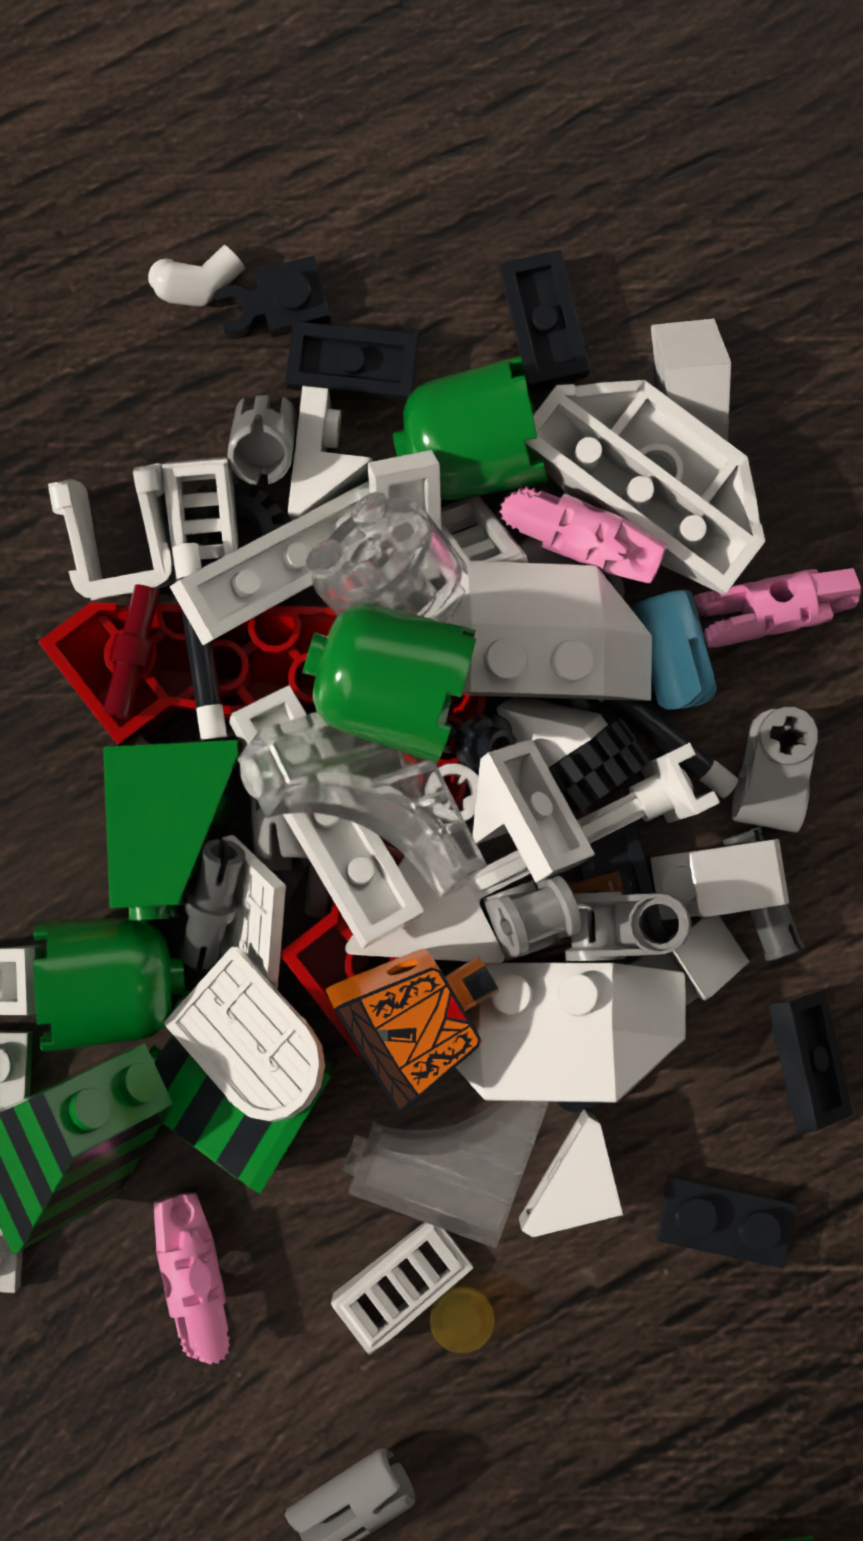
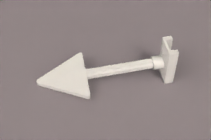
M688 743L649 762L640 769L645 779L630 786L629 795L577 820L589 844L640 818L648 822L663 814L667 823L697 815L719 804L720 801L714 791L695 797L690 778L678 764L696 755L691 744ZM434 819L429 820L398 865L399 870L423 908L424 913L417 920L363 950L355 936L352 935L345 946L346 952L351 955L400 958L417 950L427 949L434 960L469 962L479 956L483 963L503 962L505 958L504 953L480 907V900L530 874L525 861L521 857L519 850L471 874H465L439 822Z

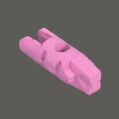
M527 486L523 489L521 487L518 489V492H512L510 497H505V502L500 504L502 510L499 513H502L503 517L501 519L506 521V525H511L512 529L518 528L519 532L542 541V547L571 558L584 565L597 566L601 572L651 583L666 553V543L625 518L596 508L565 493L559 498L542 490L537 492L535 488L530 489Z
M854 568L818 573L817 569H810L766 578L757 582L734 585L730 587L725 595L715 590L694 595V601L700 617L705 616L707 618L709 616H720L742 611L740 616L731 617L728 620L723 619L720 622L709 625V628L705 629L704 639L707 648L713 649L762 638L765 635H776L798 630L801 627H811L832 621L835 613L857 606L859 595L861 594V585Z
M183 1192L163 1197L154 1201L156 1253L164 1284L169 1316L175 1318L178 1337L181 1338L180 1345L183 1346L182 1351L187 1353L188 1357L197 1360L199 1358V1361L208 1364L213 1362L219 1364V1361L221 1359L225 1360V1355L229 1354L228 1348L231 1345L229 1344L230 1337L227 1336L228 1325L223 1306L227 1301L214 1239L197 1193Z

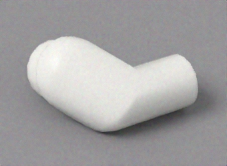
M223 245L202 266L174 262L172 259L167 258L160 259L151 266L148 280L151 287L154 288L156 295L168 303L202 307L215 298L214 293L218 289L228 286L245 270V266L231 249Z

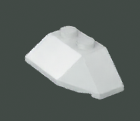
M647 381L603 382L575 386L574 384L556 385L533 415L538 438L525 441L528 453L537 462H544L547 474L566 494L596 508L621 516L666 543L667 549L661 563L662 566L725 595L765 543L748 457Z
M467 560L411 612L412 614L476 630L474 636L476 642L462 695L651 700L652 635L597 566Z
M484 963L499 991L466 1011L481 1037L482 1043L478 1049L456 1068L486 1101L618 1103L664 1058L686 1040V974L684 972L617 963ZM460 967L444 969L441 971L444 976H447L448 974H450L451 972L455 971Z

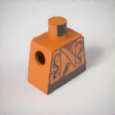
M427 949L417 950L325 989L336 1013L398 1114L412 1106L479 1048L482 1039L466 1011L499 991L479 956L444 976Z

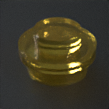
M456 1286L450 1288L432 1306L430 1313L432 1334L442 1347L451 1352L463 1354L478 1350L489 1340L494 1329V1312L489 1300L483 1293L472 1287Z

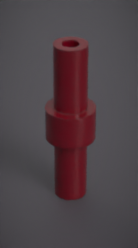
M140 584L134 585L123 633L115 634L109 658L110 661L115 663L103 710L104 714L123 719H129L141 669L148 670L154 648V643L149 641V636L160 595V590Z

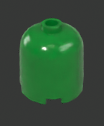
M518 356L428 381L418 386L408 396L403 411L404 430L393 432L396 454L399 457L432 450L440 466V498L442 500L463 499L548 482L544 462H537L528 453L525 443L527 440L538 437L533 418L535 412L533 403H530L526 384L527 376L522 357Z
M361 603L348 607L336 617L328 636L314 632L302 673L316 676L313 701L317 713L328 725L342 732L438 763L451 727L445 725L452 695L457 697L462 695L476 638H474L476 630L377 604Z
M129 918L35 921V940L47 939V950H41L42 958L33 959L37 1025L51 1024V1031L44 1032L43 1037L40 1038V1048L43 1052L140 1041L151 1038L164 1029L165 1025L163 1023L171 1015L172 996L185 995L183 961L180 957H170L167 939L158 926L147 920H129Z

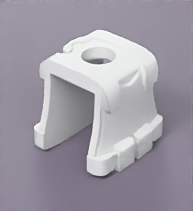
M162 464L139 466L133 470L154 570L112 578H102L91 508L85 486L73 479L48 484L52 510L56 514L64 515L76 570L69 571L70 579L75 591L82 596L90 598L91 601L132 594L135 584L159 589L175 582L171 541L163 501L166 497Z

